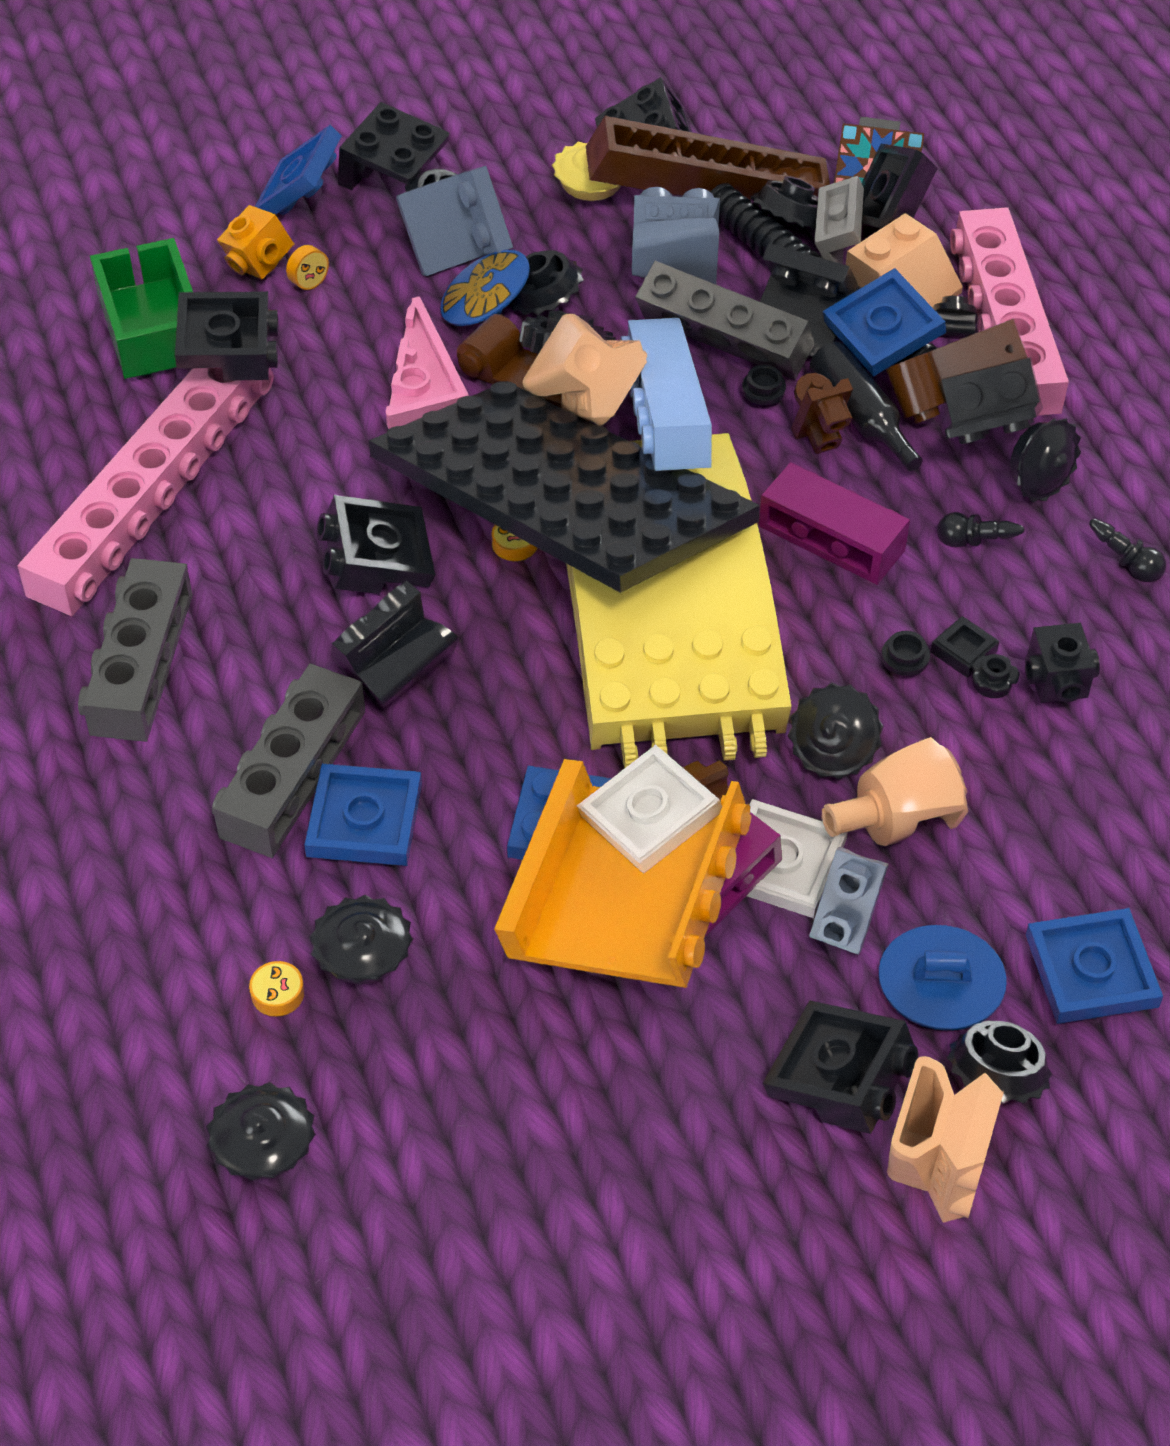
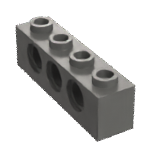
M654 261L635 296L644 319L680 318L685 336L754 364L773 366L782 375L794 380L799 375L815 344L809 321L657 261Z
M131 558L125 577L120 576L118 578L115 590L116 605L114 611L108 612L105 616L101 649L96 648L92 655V677L89 686H83L79 694V714L85 715L90 736L142 742L148 741L193 595L187 564Z
M309 663L299 680L294 679L290 683L286 691L285 701L276 715L271 714L266 719L260 739L252 751L247 750L242 755L237 767V773L228 787H222L215 796L212 814L215 816L220 839L273 859L315 793L321 765L334 763L365 714L363 685L361 681Z

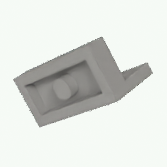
M858 176L819 188L815 245L821 256L826 260L843 264L844 248L861 242L864 187Z

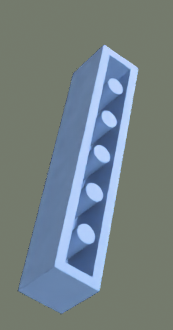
M680 318L628 320V336H621L620 340H640L643 350L647 353V363L629 390L630 397H633L634 416H637L639 435L642 434L643 454H651L655 471L711 468L712 424Z

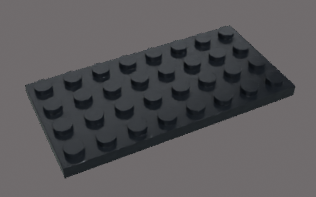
M508 381L494 383L489 389L473 396L462 397L452 405L438 411L427 412L422 418L403 426L392 427L387 433L369 440L370 457L619 593L759 522L760 505L740 496L736 491L728 490L706 479L703 475L693 473L687 469L655 471L651 454H643V449L639 444L609 432L605 427L597 426L577 416L574 412L566 411L546 401L545 398L533 395Z

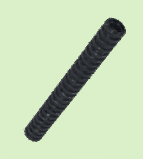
M721 183L712 189V195L715 198H720L719 223L727 230H730L733 235L739 237L742 242L756 251L761 257H764L767 246L771 243L823 258L789 230H785L784 226L777 223L771 216H768L756 204L751 203V200L743 196L741 192L734 189L729 183ZM857 285L855 291L859 290L861 287ZM928 343L895 364L938 348L932 343Z

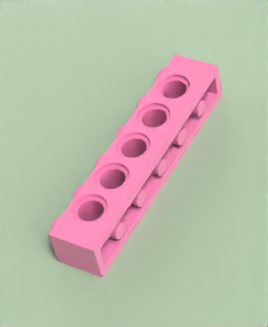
M1009 208L959 211L957 229H952L950 233V247L952 254H958L960 280L961 282H967L969 288L968 304L976 307L978 316L977 331L986 330L1014 318L1027 356L1032 358L1043 410L1039 415L1062 414L1069 381Z

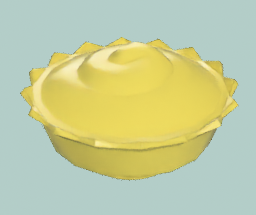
M578 141L573 146H565L562 153L555 155L556 161L552 164L555 170L554 176L560 180L562 187L569 195L581 200L596 201L611 197L620 189V185L589 180L585 147L587 143Z

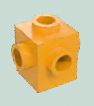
M248 205L238 217L234 218L229 223L228 228L217 239L227 254L224 257L226 263L240 275L248 273L260 279H263L269 272L274 270L278 262L294 245V242L275 214Z

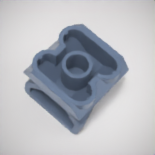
M650 187L640 195H635L632 275L646 278L654 261L716 284L720 198H715L711 192L701 188L691 189L685 192L682 197L672 196L669 191L661 187Z

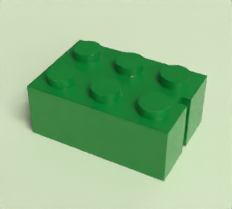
M174 238L136 246L143 280L141 285L135 284L128 248L90 256L97 294L124 379L176 368L175 346L179 292H193Z

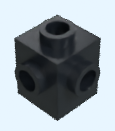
M1081 622L1033 627L1028 653L1025 658V674L1030 685L1035 684L1040 702H1071L1077 699L1088 698L1093 678L1099 676L1100 662L1096 649H1090Z

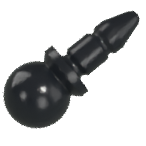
M960 512L946 514L941 518L937 526L939 540L950 547H963L968 543L971 546H979L982 539H997L998 537L1000 539H1010L1023 534L1025 531L1022 525L1010 521H1000L999 523L997 521H982L979 514H972L968 517Z
M1097 519L1090 520L1089 526L1097 538L1102 542H1106L1107 546L1118 555H1123L1119 564L1121 566H1128L1131 575L1135 579L1142 582H1155L1164 575L1166 559L1161 551L1154 547H1144L1143 540L1140 538L1132 544L1131 540L1120 531H1115L1111 524Z

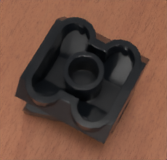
M405 581L388 593L365 616L351 624L332 643L331 657L346 676L362 682L365 694L383 711L449 658L455 651L459 637L444 625L424 617L420 591L408 581Z

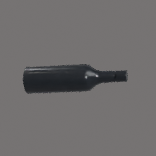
M832 342L819 349L810 362V372L825 376L832 383L833 387L840 380L849 379L853 391L847 402V407L852 416L851 423L860 434L870 441L886 444L908 471H914L919 468L923 459L900 431V414L897 406L851 351L841 342Z

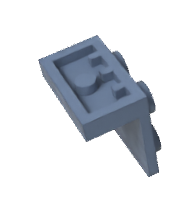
M487 166L456 174L399 194L396 197L419 268L424 276L494 252L500 253L503 250L513 248Z

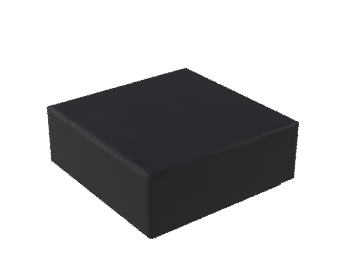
M961 616L932 641L930 653L968 678L974 672L972 670L974 661L981 656L997 653L1000 641Z

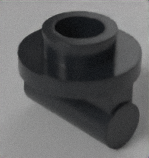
M945 296L942 299V303L933 305V309L946 323V333L941 336L965 338L975 334L976 307L968 304V298Z

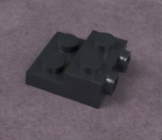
M268 291L179 292L175 346L176 368H222L223 381L269 380V368H278L277 341H270V337L279 336L278 310H270Z
M334 495L327 513H321L317 524V538L320 541H327L328 546L323 557V573L333 576L335 589L380 594L385 582L403 584L405 581H408L411 585L430 587L436 574L422 507Z
M809 1000L763 1081V1086L768 1097L816 1108L821 1121L824 1123L871 1134L878 1120L887 1121L892 1116L896 1105L894 1089L901 1076L911 1077L915 1062L918 1059V1049L914 1045L904 1020Z

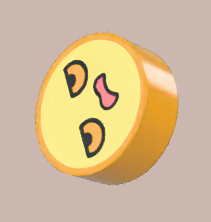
M312 245L299 247L288 260L286 267L288 279L303 290L314 289L321 284L327 275L329 268L328 257L324 252Z
M494 525L492 529V548L500 558L508 561H521L531 557L536 552L537 547Z
M283 961L269 962L260 966L251 976L249 983L251 999L256 1009L268 1016H283L296 1010L302 1003L304 998L302 975L292 964Z

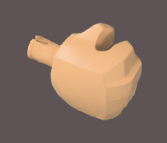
M930 737L916 742L885 757L864 772L858 782L857 798L824 805V808H822L824 827L831 837L866 828L876 844L883 846L892 845L909 838L915 832L919 821L939 816L950 829L956 828L968 813L967 789L961 775V769L951 751L939 745L933 738Z

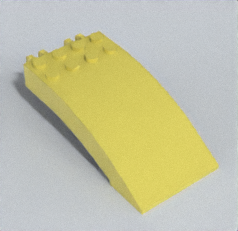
M729 433L712 434L711 468L687 470L701 474L706 479L728 490L736 491L740 496L751 500L747 483ZM642 440L632 441L642 447ZM757 523L621 593L566 564L577 633L591 750L601 749V745L621 743L625 769L638 759V750L635 742L651 740V748L657 745L667 754L666 739L719 735L723 760H735L737 740L734 733L749 732L750 748L754 757H766L765 730H775L776 734L786 733L791 711V700L771 584Z

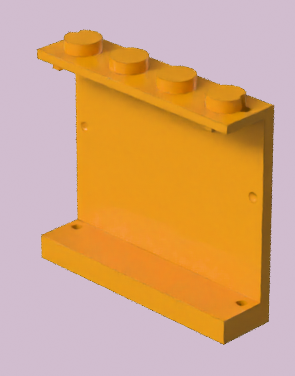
M564 759L494 928L509 959L687 988L693 968H699L703 961L705 952L704 937L709 923H715L719 916L721 907L720 892L725 878L730 879L734 873L736 866L735 849L740 835H746L750 827L751 807L745 804L739 782L731 781L727 794L722 795V808L719 815L643 874L581 817L577 805L600 787L592 786L583 761Z

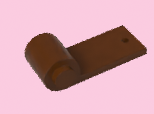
M499 314L489 316L457 347L458 364L466 375L490 384L501 381L512 382L525 391L527 390L523 386V379L538 354L532 353L521 346L522 342H519L520 331L516 325L507 317ZM562 393L540 396L561 408Z
M1013 318L886 368L904 419L913 416L917 424L941 414L938 406L947 402L942 384L943 378L1027 358L1028 356Z

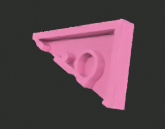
M420 296L412 298V303L407 308L405 318L406 329L404 338H401L396 360L397 371L393 375L391 383L392 395L390 404L386 407V424L388 429L422 418L427 412L438 411L456 403L462 397L469 396Z

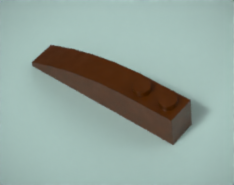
M604 116L585 146L589 180L642 190L650 187H661L673 195L683 196L685 192L695 188L706 189L711 192L717 185L729 183L734 189L741 192L743 196L751 199L750 196L754 195L753 193L759 192L768 181L783 182L785 176L795 177L812 185L815 188L813 195L818 197L820 187L830 185L826 158Z

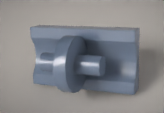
M838 847L809 937L859 955L863 948L889 864L866 858L848 849Z

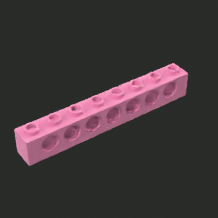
M193 368L17 565L25 596L70 616H73L84 602L91 600L101 582L111 571L116 570L120 566L125 554L137 540L145 537L150 525L163 510L168 509L172 505L176 495L184 485L197 476L200 467L214 451L221 448L226 436L238 423L245 420L250 408L262 395L268 393L274 379L271 368H269V380L223 381L222 368Z

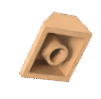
M906 213L847 251L846 265L850 266L858 286L861 288L896 268L932 308L933 305L942 303L943 297L958 296L962 293L963 286L937 234Z

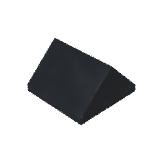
M880 144L862 181L864 187L862 228L875 233L905 213L914 218L938 169L924 153L917 149Z

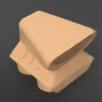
M565 314L559 320L525 375L523 386L527 391L536 396L562 393V409L574 412L577 416L587 421L591 420L598 426H601L615 415L647 363V353L643 350L640 340L605 341L579 316Z
M922 1056L915 1062L890 1145L887 1173L896 1182L928 1191L944 1223L962 1217H969L1004 1091H1001L990 1077L984 1073L954 1095L942 1063L930 1057Z

